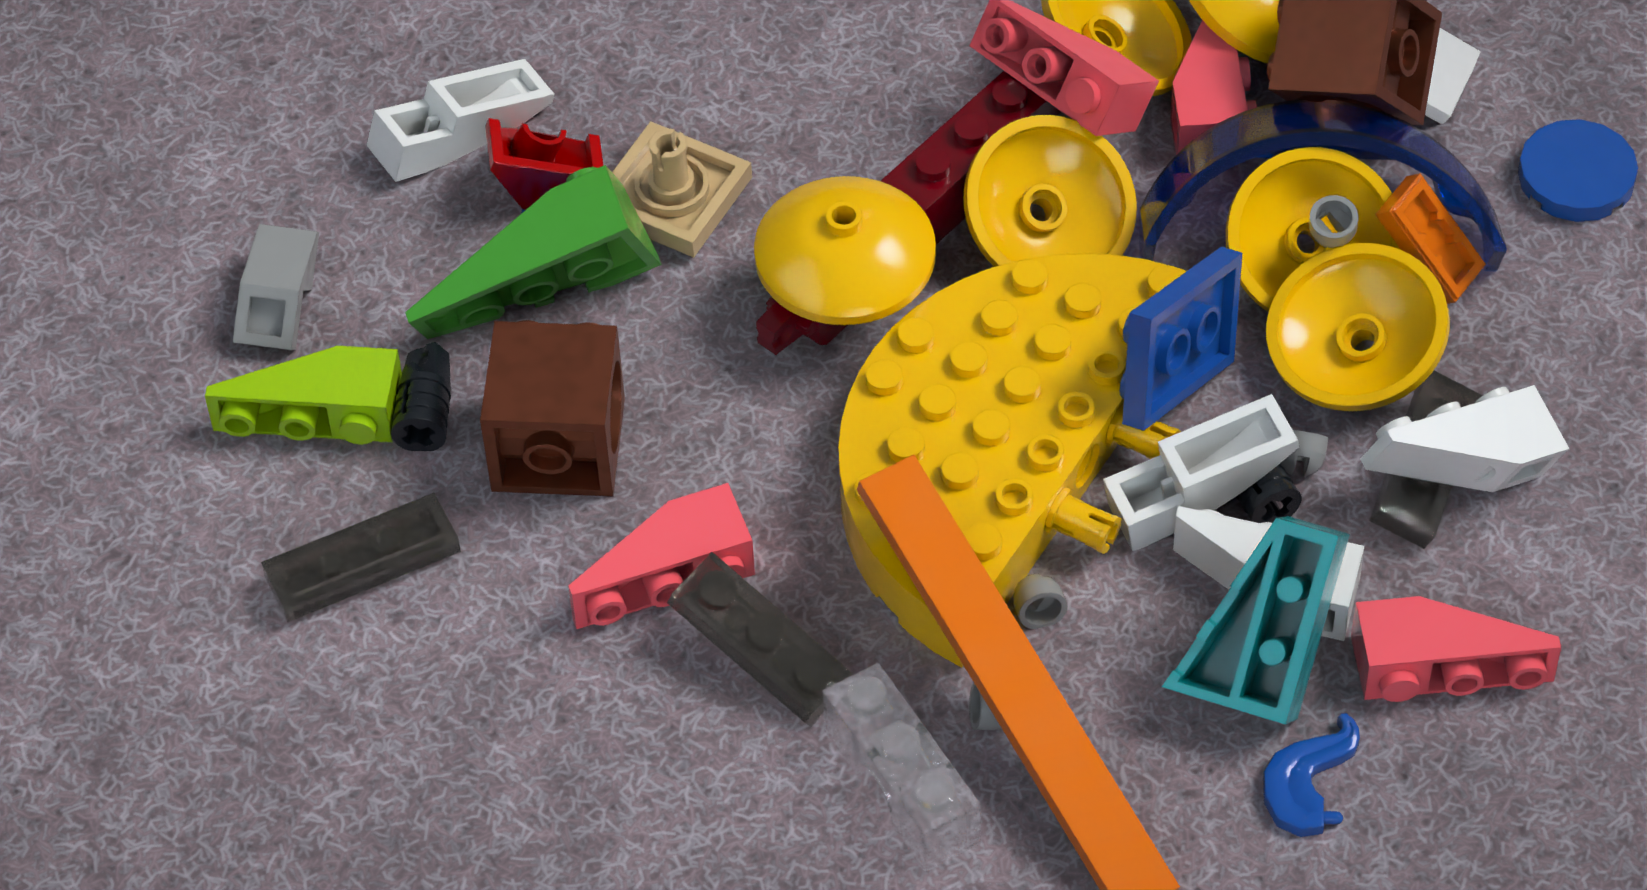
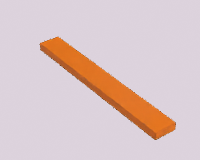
M913 454L860 480L857 487L858 493L1100 890H1179L1178 882L916 456Z

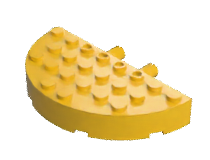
M1094 253L1054 254L1002 264L965 277L936 292L914 307L886 333L866 359L849 392L840 427L838 446L840 497L845 534L855 563L871 592L876 598L880 596L887 607L898 617V623L910 635L936 654L961 668L963 667L956 652L858 493L859 481L914 454L1006 604L1013 596L1017 584L1027 576L1057 531L1085 543V545L1096 549L1102 554L1107 553L1110 545L1106 541L1113 545L1121 527V518L1083 502L1080 498L1118 444L1152 459L1160 455L1158 441L1181 432L1177 428L1158 421L1144 431L1122 424L1124 399L1121 398L1119 390L1122 376L1126 370L1127 344L1123 339L1125 321L1133 309L1186 272L1185 270L1147 259Z

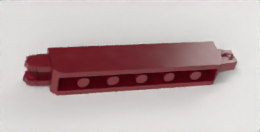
M1003 71L888 173L881 182L901 190L917 202L928 216L935 234V243L938 244L966 218L963 199L964 185L970 164L980 147L994 133L1011 122L1036 115L1057 116L1061 111ZM770 297L766 302V312L756 321V329L758 331L757 342L774 355H777L802 335L809 337L819 345H827L848 325H832L808 320L790 312Z

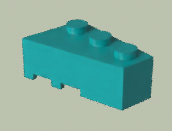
M1289 516L1276 518L1230 585L1231 588L1210 619L1206 620L1196 635L1197 638L1162 687L1285 725L1297 720L1350 534Z

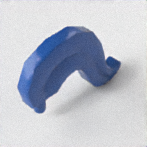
M1342 713L1338 716L1337 725L1341 730L1337 733L1295 742L1274 753L1263 774L1264 805L1278 828L1296 836L1305 837L1323 834L1324 824L1338 825L1343 821V815L1340 812L1324 811V798L1315 790L1311 779L1315 774L1340 765L1355 756L1360 740L1359 728L1355 720L1347 713Z

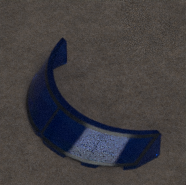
M1307 100L1277 102L1244 111L1209 128L1185 146L1167 164L1148 191L1139 210V258L1153 261L1156 243L1167 224L1177 211L1185 208L1192 202L1197 191L1210 180L1239 163L1252 158H1272L1280 153L1297 148L1323 147L1344 152L1357 159L1397 160L1431 178L1435 194L1447 211L1454 215L1470 218L1478 225L1483 241V260L1486 263L1484 271L1496 272L1507 250L1496 212L1488 197L1467 168L1449 150L1424 131L1391 114L1374 108L1335 100H1326L1324 102H1310Z

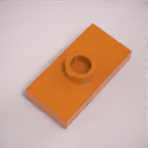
M1421 173L1406 176L1375 214L1399 248L1420 260L1434 274L1441 285L1447 304L1455 303L1486 265Z

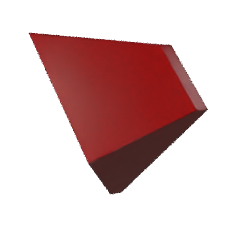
M488 118L485 125L490 171L524 210L529 208L551 188L565 183L568 176L575 171L587 167L600 168L604 166L600 135L588 134L586 140L583 141L567 138V130L561 129L558 136L530 131L528 124L522 123L520 129L501 127L500 120Z

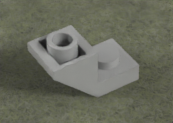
M259 224L240 281L233 343L296 350L303 291L312 290L319 239L318 231Z

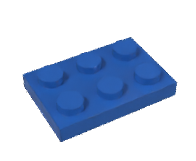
M1225 247L1218 248L1129 313L1123 329V339L1127 344L1126 370L1122 376L1119 390L1121 398L1124 399L1122 424L1143 431L1234 362L1242 252Z

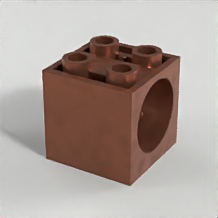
M1279 0L1277 8L1279 31L1276 48L1270 55L1267 66L1268 90L1286 101H1310V103H1293V105L1316 119L1317 115L1313 102L1335 100L1374 108L1402 119L1411 125H1423L1442 12L1425 0ZM1320 103L1324 120L1407 125L1371 110L1336 103Z
M531 320L518 322L494 321L480 417L491 492L613 497L625 403L617 326L598 325L590 322L559 324L538 323Z

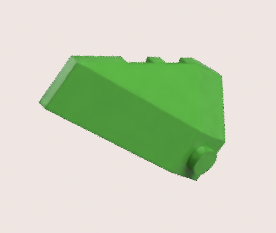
M606 165L600 168L587 167L575 171L568 176L565 183L547 191L408 309L405 314L410 325L425 338L431 339L499 319L505 312L504 307L515 303L518 305L534 304L535 308L554 303V294L557 291L585 283L589 293L616 285L662 264L623 184Z

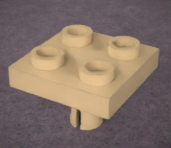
M650 121L612 173L623 184L650 240L694 258L752 179V166L749 161L690 138L681 132L678 133L675 129H669Z

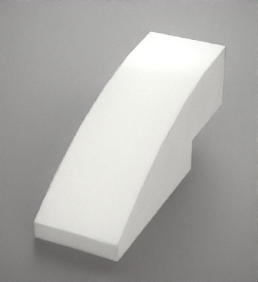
M526 59L431 80L427 83L424 99L374 110L367 147L395 182L445 166L486 145L485 125L488 118L500 120L501 127L517 128L521 126L522 123L527 122L553 102L554 93Z
M1270 394L1158 441L1159 456L1103 479L1107 502L1113 515L1121 518L1120 528L1132 551H1135L1168 537L1175 532V518L1178 506L1197 510H1216L1277 467L1299 448V442L1274 396Z

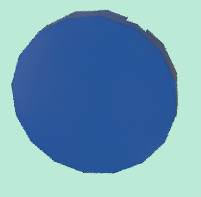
M1581 119L1556 121L1539 128L1525 142L1518 167L1521 189L1529 200L1532 195L1536 201L1541 203V210L1553 217L1574 222L1600 220L1611 215L1612 209L1620 206L1622 203L1624 206L1631 199L1638 172L1635 152L1622 135L1603 124Z

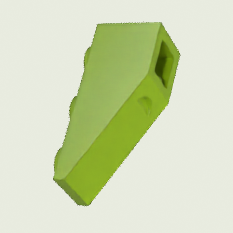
M337 345L209 385L206 388L205 399L213 431L226 432L237 437H245L251 434L283 435L298 441L309 440L314 437L344 439L359 445L368 444L372 441L392 443L391 429L397 395V383L402 375L398 349Z

